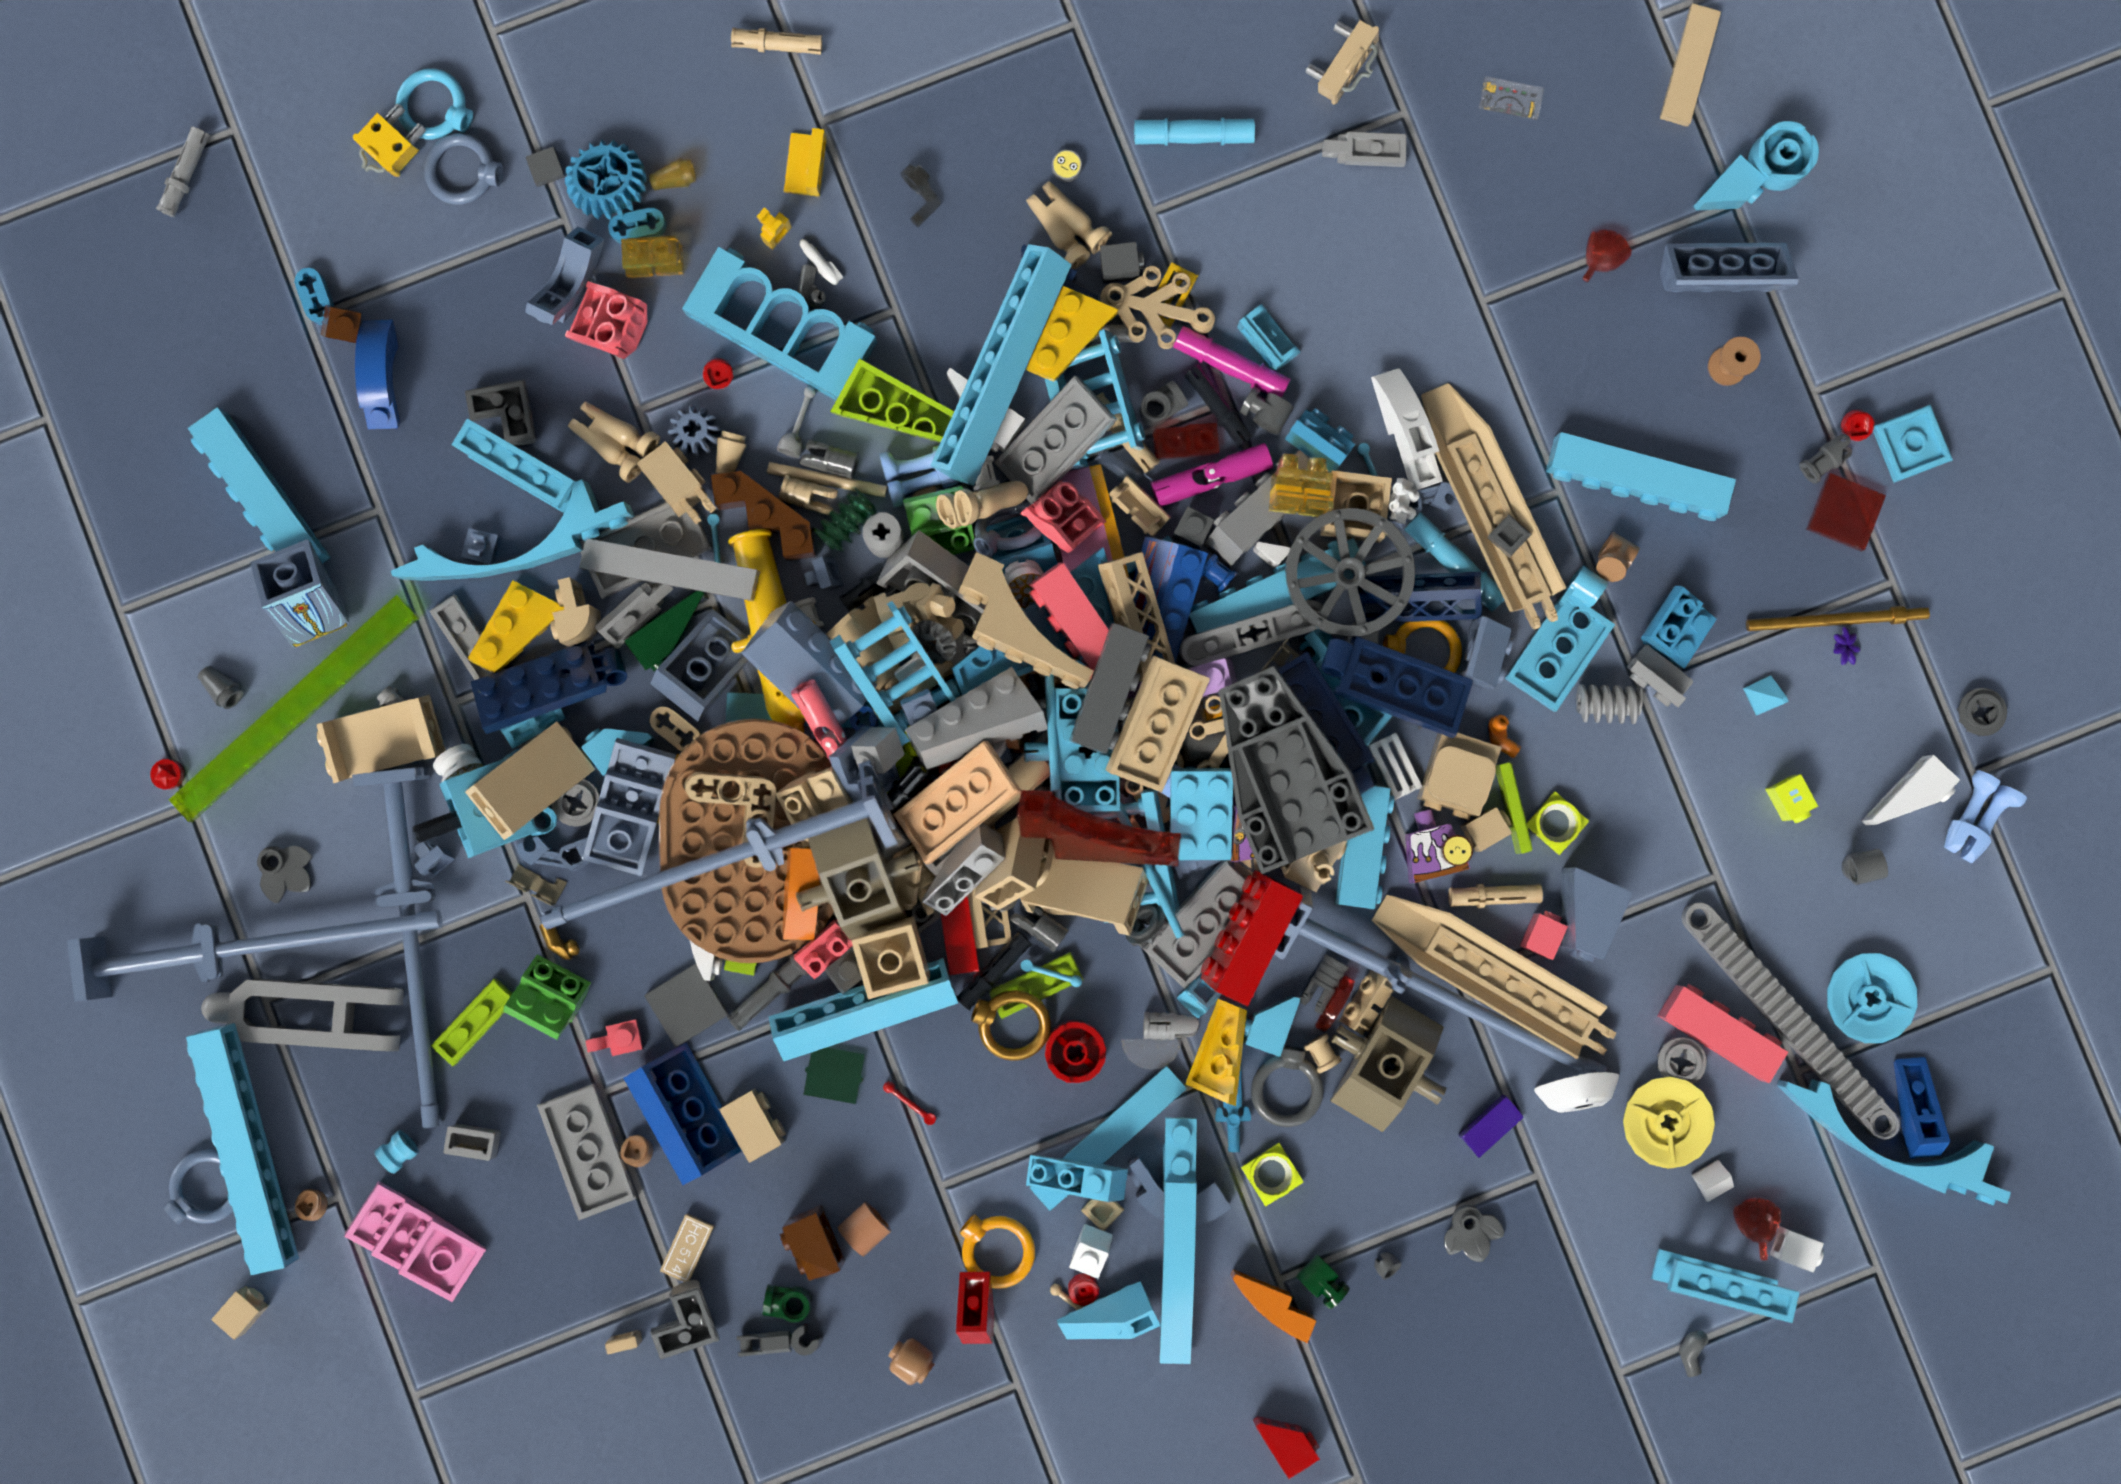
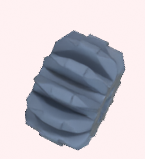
M690 405L688 414L680 408L678 410L681 416L680 420L674 417L670 419V422L676 426L668 430L670 436L676 437L673 439L672 445L675 448L681 446V452L684 455H687L691 448L695 457H699L700 448H703L706 453H710L711 450L707 445L708 442L717 444L718 440L711 434H717L721 431L719 426L713 425L717 420L714 414L707 416L708 410L706 407L700 408L697 413L696 407ZM693 425H697L700 430L696 431V436L692 437L688 431H692Z

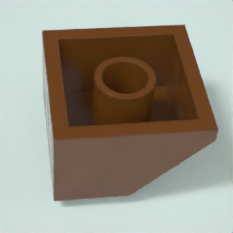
M822 1205L791 1217L782 1226L783 1233H780V1238L785 1250H791L793 1257H795L796 1265L801 1275L806 1273L810 1281L841 1271L845 1259Z

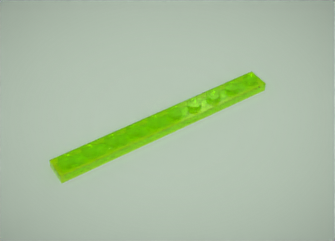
M396 595L177 791L169 801L188 822H194L420 618L400 596Z

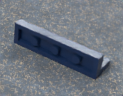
M1481 572L1415 574L1413 591L1408 601L1414 608L1409 612H1401L1392 622L1478 619L1482 616ZM1403 575L1366 576L1364 578L1398 597ZM1358 586V593L1366 622L1378 619L1391 608L1392 605ZM1475 599V609H1462L1456 604L1461 600ZM1430 601H1440L1445 606L1441 610L1432 611L1426 605ZM1378 603L1384 609L1379 613H1366L1365 604Z

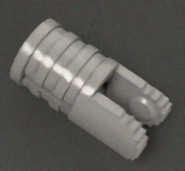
M1144 1012L1143 1039L1174 1040V1038L1193 1037L1198 1032L1199 1020L1194 1018V1016L1191 1017V1015L1189 1017L1187 1015H1175L1174 1012Z

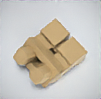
M915 583L909 586L906 591L888 597L885 593L874 596L878 615L882 623L894 616L887 605L893 601L897 609L903 606L913 622L908 626L912 631L913 627L923 620H931L943 625L953 635L954 639H957L964 631L965 627L962 620L953 618L952 615L955 611L953 597L945 596L940 585L932 584L929 587L926 583ZM901 626L888 634L894 650L910 641ZM935 639L934 641L931 640L930 642H933V644H935V643L937 642V640H936V639Z

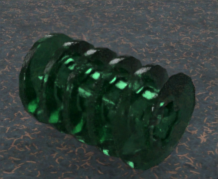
M855 488L858 496L850 493L846 495L849 505L843 502L837 503L840 514L833 510L829 511L832 522L825 519L820 520L823 531L816 527L812 528V531L832 551L837 549L844 552L845 549L842 541L844 540L852 544L854 541L850 533L854 532L861 535L862 531L859 524L865 525L868 515L873 516L878 513L875 506L857 488Z

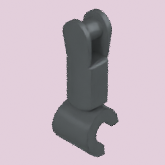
M808 1324L800 1326L793 1334H791L790 1330L739 1335L736 1336L737 1340H740L741 1352H738V1356L791 1352L792 1348L796 1353L807 1356L821 1346L823 1336L816 1337L810 1344H806L803 1341V1335L808 1331ZM752 1339L760 1340V1349L753 1350Z

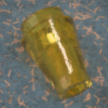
M679 158L663 168L650 173L649 178L653 189L657 191L660 189L690 187L691 183L696 182V173L690 159L683 160Z

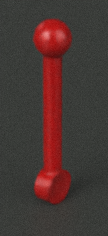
M887 1081L884 1083L883 1090L886 1093H892L921 1115L927 1125L935 1123L936 1116L934 1113L925 1112L899 1092L893 1082Z

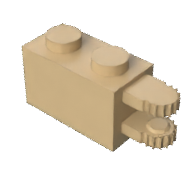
M665 441L637 462V465L678 517L686 512L692 521L698 524L701 521L700 515L692 508L701 501L702 505L710 513L715 511L716 507L707 497L708 495L702 487L706 483L695 468L689 471L685 466L688 460L678 447L672 450Z

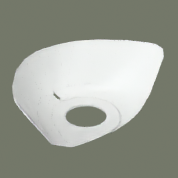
M1609 1072L1588 1073L1553 1081L1536 1087L1534 1091L1551 1110L1559 1113L1603 1106L1612 1099L1619 1074ZM1593 1104L1587 1107L1575 1108L1582 1105Z

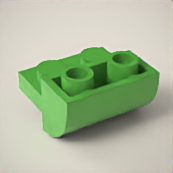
M962 485L903 499L911 535L913 536L919 530L953 555L975 550V537L972 525L961 526L955 529L950 528L940 519L936 509V500L939 495L944 493L955 495L958 490L963 489Z
M537 954L522 975L520 984L504 1005L503 1012L558 1040L569 1022L572 1023L588 993L591 982Z

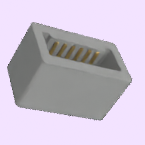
M457 1123L447 1128L443 1152L449 1155L489 1161L497 1156L501 1131Z

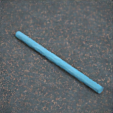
M1051 674L1050 676H1045L1050 787L1052 792L1060 791L1054 675Z
M1120 802V811L1116 812L1176 938H1181L1185 936L1182 927Z

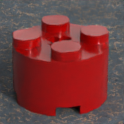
M1070 1020L1059 1024L1051 1031L1046 1041L1045 1058L1048 1068L1057 1078L1066 1083L1090 1081L1100 1073L1105 1063L1106 1047L1102 1035L1094 1026L1084 1021ZM1079 1044L1083 1047L1081 1049L1082 1057L1074 1056L1072 1059L1069 1058L1070 1051L1067 1048L1070 1045L1075 1047Z

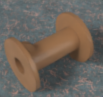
M1732 338L1710 356L1708 372L1711 378L1718 384L1724 386L1734 385L1741 381L1744 376L1756 370L1761 359L1760 350L1757 344L1749 338Z

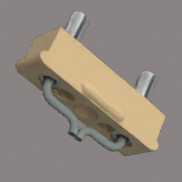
M1360 20L1356 27L1352 29L1338 21L1334 26V31L1348 39L1327 71L1325 72L1312 64H1309L1306 68V74L1319 80L1318 93L1330 99L1332 104L1338 103L1344 92L1353 91L1361 78H1369L1373 70L1370 69V65L1378 53V49L1375 46L1379 41L1378 26L1372 27ZM1373 50V54L1365 65L1367 72L1359 74L1353 84L1348 87Z

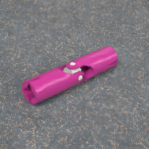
M1262 443L1228 455L1217 463H1206L1151 482V487L1157 504L1160 507H1164L1217 488L1222 483L1235 482L1273 469V463L1266 444ZM1203 471L1204 481L1207 485L1195 483L1193 477Z

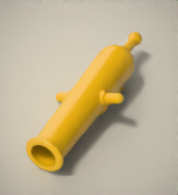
M769 529L745 531L730 537L728 540V544L734 548L737 566L760 571L754 601L744 600L751 634L748 635V638L732 643L731 649L734 653L742 652L769 614L787 603L769 538L772 536V532ZM758 670L766 710L771 719L787 724L804 733V723L806 720L800 709Z

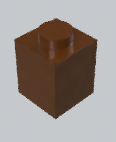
M325 305L320 335L356 343L361 313Z

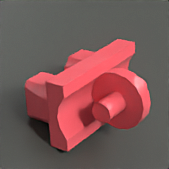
M833 920L814 937V940L808 942L793 957L815 980L853 945L837 921Z

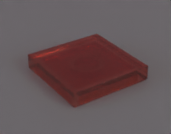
M1829 473L1826 476L1806 530L1858 551H1865L1886 495Z

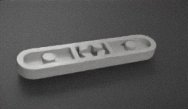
M1306 600L1309 606L1319 614L1323 605L1314 600ZM1294 604L1190 635L1181 642L1179 652L1184 662L1193 666H1199L1308 633L1318 628L1304 619ZM1251 624L1254 628L1267 627L1266 631L1256 635L1255 641L1250 637L1238 638V635L1250 631L1249 626Z

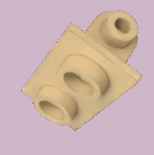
M1128 475L1119 486H1116L1109 493L1112 497L1111 501L1115 502L1126 514L1130 513L1133 516L1131 519L1144 530L1143 533L1145 535L1149 533L1151 536H1155L1171 518Z
M913 844L893 855L892 859L915 851V847ZM916 853L915 858L918 860L920 870L894 878V885L905 910H911L917 904L919 887L915 884L920 882L923 861L920 855Z
M1370 970L1369 974L1361 981L1359 990L1352 1001L1345 1007L1339 1021L1361 1035L1364 1034L1365 1030L1368 1032L1379 1014L1371 1009L1373 1004H1376L1383 1008L1394 991L1391 989L1392 984L1389 980Z

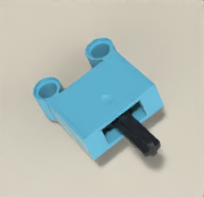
M517 749L506 755L502 760L441 782L439 785L450 812L414 825L412 827V834L417 843H422L457 830L467 856L471 858L529 835L542 836L554 829L557 817L555 812L547 807L539 813L546 819L544 829L538 828L534 824L533 818L510 837L503 840L465 793L471 786L520 750Z

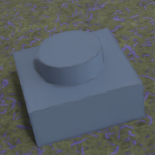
M928 688L900 700L910 726L937 711Z

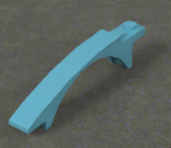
M581 479L576 481L572 488L567 508L554 530L538 546L526 554L493 565H467L451 561L432 548L420 545L414 548L418 560L391 570V574L393 577L402 580L434 581L482 578L533 568L583 551L579 539L583 541L594 539L600 535L599 531L609 527L611 530L621 528L628 524V519L635 516L631 506L624 501L600 511L590 484Z
M1811 1079L1808 1089L1786 1081H1778L1777 1086L1797 1106L1839 1140L1881 1166L1944 1194L1947 1188L1964 1195L1967 1190L1977 1193L1975 1199L1994 1206L1996 1200L2008 1203L2011 1192L1982 1182L1994 1146L1973 1140L1963 1149L1952 1155L1929 1162L1908 1163L1889 1160L1869 1149L1850 1131L1837 1110L1829 1084Z
M1165 1117V1144H1163L1164 1248L1159 1326L1160 1363L1191 1364L1197 1185L1196 1118Z

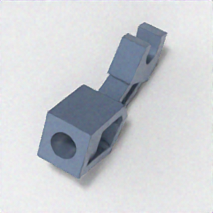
M1441 482L1439 486L1418 490L1420 494L1419 499L1416 502L1410 501V504H1414L1416 515L1422 510V505L1431 503V506L1446 512L1451 508V505L1445 501V496L1450 494L1456 500L1457 498L1450 483ZM1388 509L1387 520L1397 527L1399 531L1411 521L1406 518V523L1400 524L1391 520L1392 511Z
M540 836L532 838L536 844V848L532 852L527 850L525 843L516 845L522 860L530 865L538 863L576 871L591 864V862L582 860L588 837L561 847L560 852L551 851L552 849ZM577 848L582 861L572 863L569 858H566L567 852H572L573 849Z

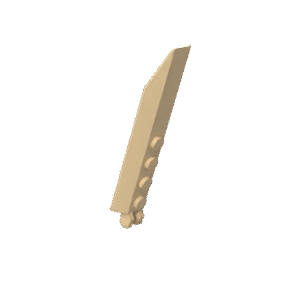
M1449 383L1421 394L1425 414L1439 448V452H1436L1437 458L1509 611L1514 612L1524 609L1530 626L1536 630L1540 628L1541 623L1533 605L1541 602L1547 619L1550 622L1557 621L1558 615L1550 597L1566 589V586L1490 426ZM1509 514L1532 534L1510 558L1487 539L1489 534Z
M1386 895L1371 920L1419 966L1575 1059H1578L1582 1045H1586L1604 1056L1607 1049L1602 1044L1588 1038L1593 1029H1596L1607 1038L1614 1039L1616 1032L1598 1022V1018L1608 1006L1449 912Z

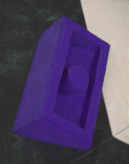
M1502 1094L1460 1132L1458 1136L1480 1158L1524 1117L1509 1098Z

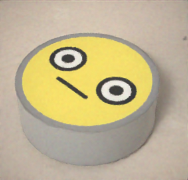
M1062 150L1054 156L1052 172L1058 180L1071 182L1077 179L1081 173L1082 162L1076 152Z

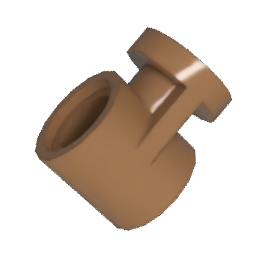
M1612 532L1598 553L1597 557L1600 559L1596 566L1597 573L1606 581L1618 582L1622 580L1636 558L1640 547Z

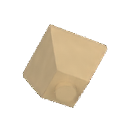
M870 597L863 603L866 607L862 611L860 608L850 611L826 635L831 640L840 635L845 643L850 640L854 642L882 624L874 597ZM888 635L859 653L861 656L856 658L862 668L866 665L870 667L894 651ZM897 663L876 677L877 681L875 683L877 686L875 688L878 691L882 689L888 690L899 683L894 675V671L900 668V664Z

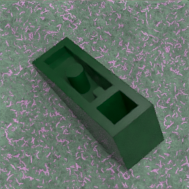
M695 590L623 640L645 671L649 668L653 672L656 671L666 660V656L671 654L704 594L703 592Z

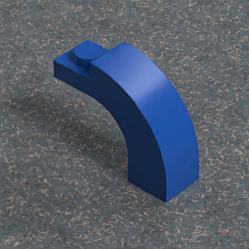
M393 320L362 321L357 334L355 347L356 390L359 408L364 409L368 429H394L400 425L393 388V361L399 347Z

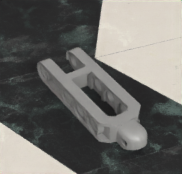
M256 978L244 981L233 992H218L208 995L203 1000L201 1010L203 1016L209 1022L219 1024L235 1023L241 1042L372 1051H399L401 1035L385 1036L377 1035L374 1032L353 1031L355 1003L403 1005L404 989ZM252 996L334 1001L332 1031H316V1028L286 1029V1026L255 1027L256 1024H252L248 1018L244 1017L245 1001Z

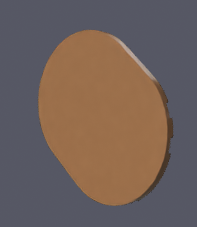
M750 718L726 722L695 738L685 747L672 764L662 788L659 806L660 872L742 843L745 805L693 801L685 791V781L689 775L695 772L761 776L768 778L774 784L777 793L793 780L815 770L817 773L832 767L827 754L816 742L798 729L767 719ZM698 779L697 784H692L691 788L696 791V795H701V791L707 789L713 791L712 797H717L716 784L718 779H713L714 786L704 785L702 779ZM728 781L722 787V794L728 798L736 796L739 792V785L735 781ZM764 783L760 784L759 789H754L753 793L758 795L759 803L758 805L752 804L751 808L769 809V805L764 806L762 804L764 794H769L770 790L765 788ZM777 796L773 824L774 830L791 825ZM756 814L751 818H762L767 823V818L763 814ZM801 842L782 847L784 864L778 866L776 862V868L773 871H766L763 866L751 867L743 859L661 888L666 907L673 921L681 932L696 946L718 958L728 961L761 963L777 960L792 954L793 951L811 941L782 939L785 877H787L788 847L803 848ZM757 855L752 856L753 860H757ZM828 902L818 905L815 936L826 927L827 922L834 913L831 904Z

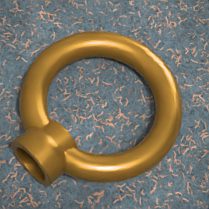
M1006 991L996 995L989 1002L979 999L971 1015V1022L978 1024L979 1036L983 1045L993 1055L1004 1060L1019 1061L1035 1055L1046 1044L1051 1031V1019L1046 1006L1036 996L1025 991ZM1009 1003L1025 1004L1032 1008L1038 1017L1039 1029L1036 1037L1028 1045L1021 1048L1004 1047L996 1042L991 1033L990 1025L995 1018L997 1010Z

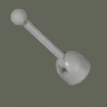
M811 386L804 389L805 398L792 433L783 435L777 446V451L793 458H799L802 451L803 443L798 433L810 399L816 394L815 389Z

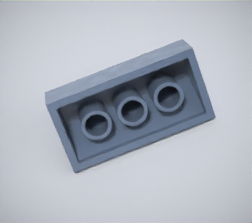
M1786 243L1666 244L1660 268V277L1664 291L1770 292L1789 289L1797 285L1799 281Z
M792 601L773 610L741 652L797 707L798 705L792 697L791 691L803 682L814 679L841 726L867 701L829 642L831 639ZM822 727L824 733L830 730L827 727Z

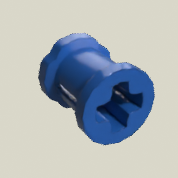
M1213 554L1204 565L1201 577L1205 576L1218 587V591L1222 593L1238 572L1236 570L1231 571L1217 560L1218 556L1216 554Z
M863 705L850 717V724L855 731L865 726L861 725L858 727L860 723L858 716L860 714L864 716L871 714L869 718L870 726L878 727L879 718L869 706Z

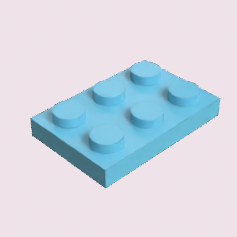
M1172 768L1170 782V860H1231L1233 808L1231 768Z

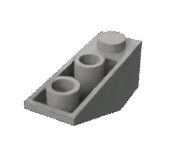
M981 823L955 845L922 898V903L947 916L1005 859L1002 834Z

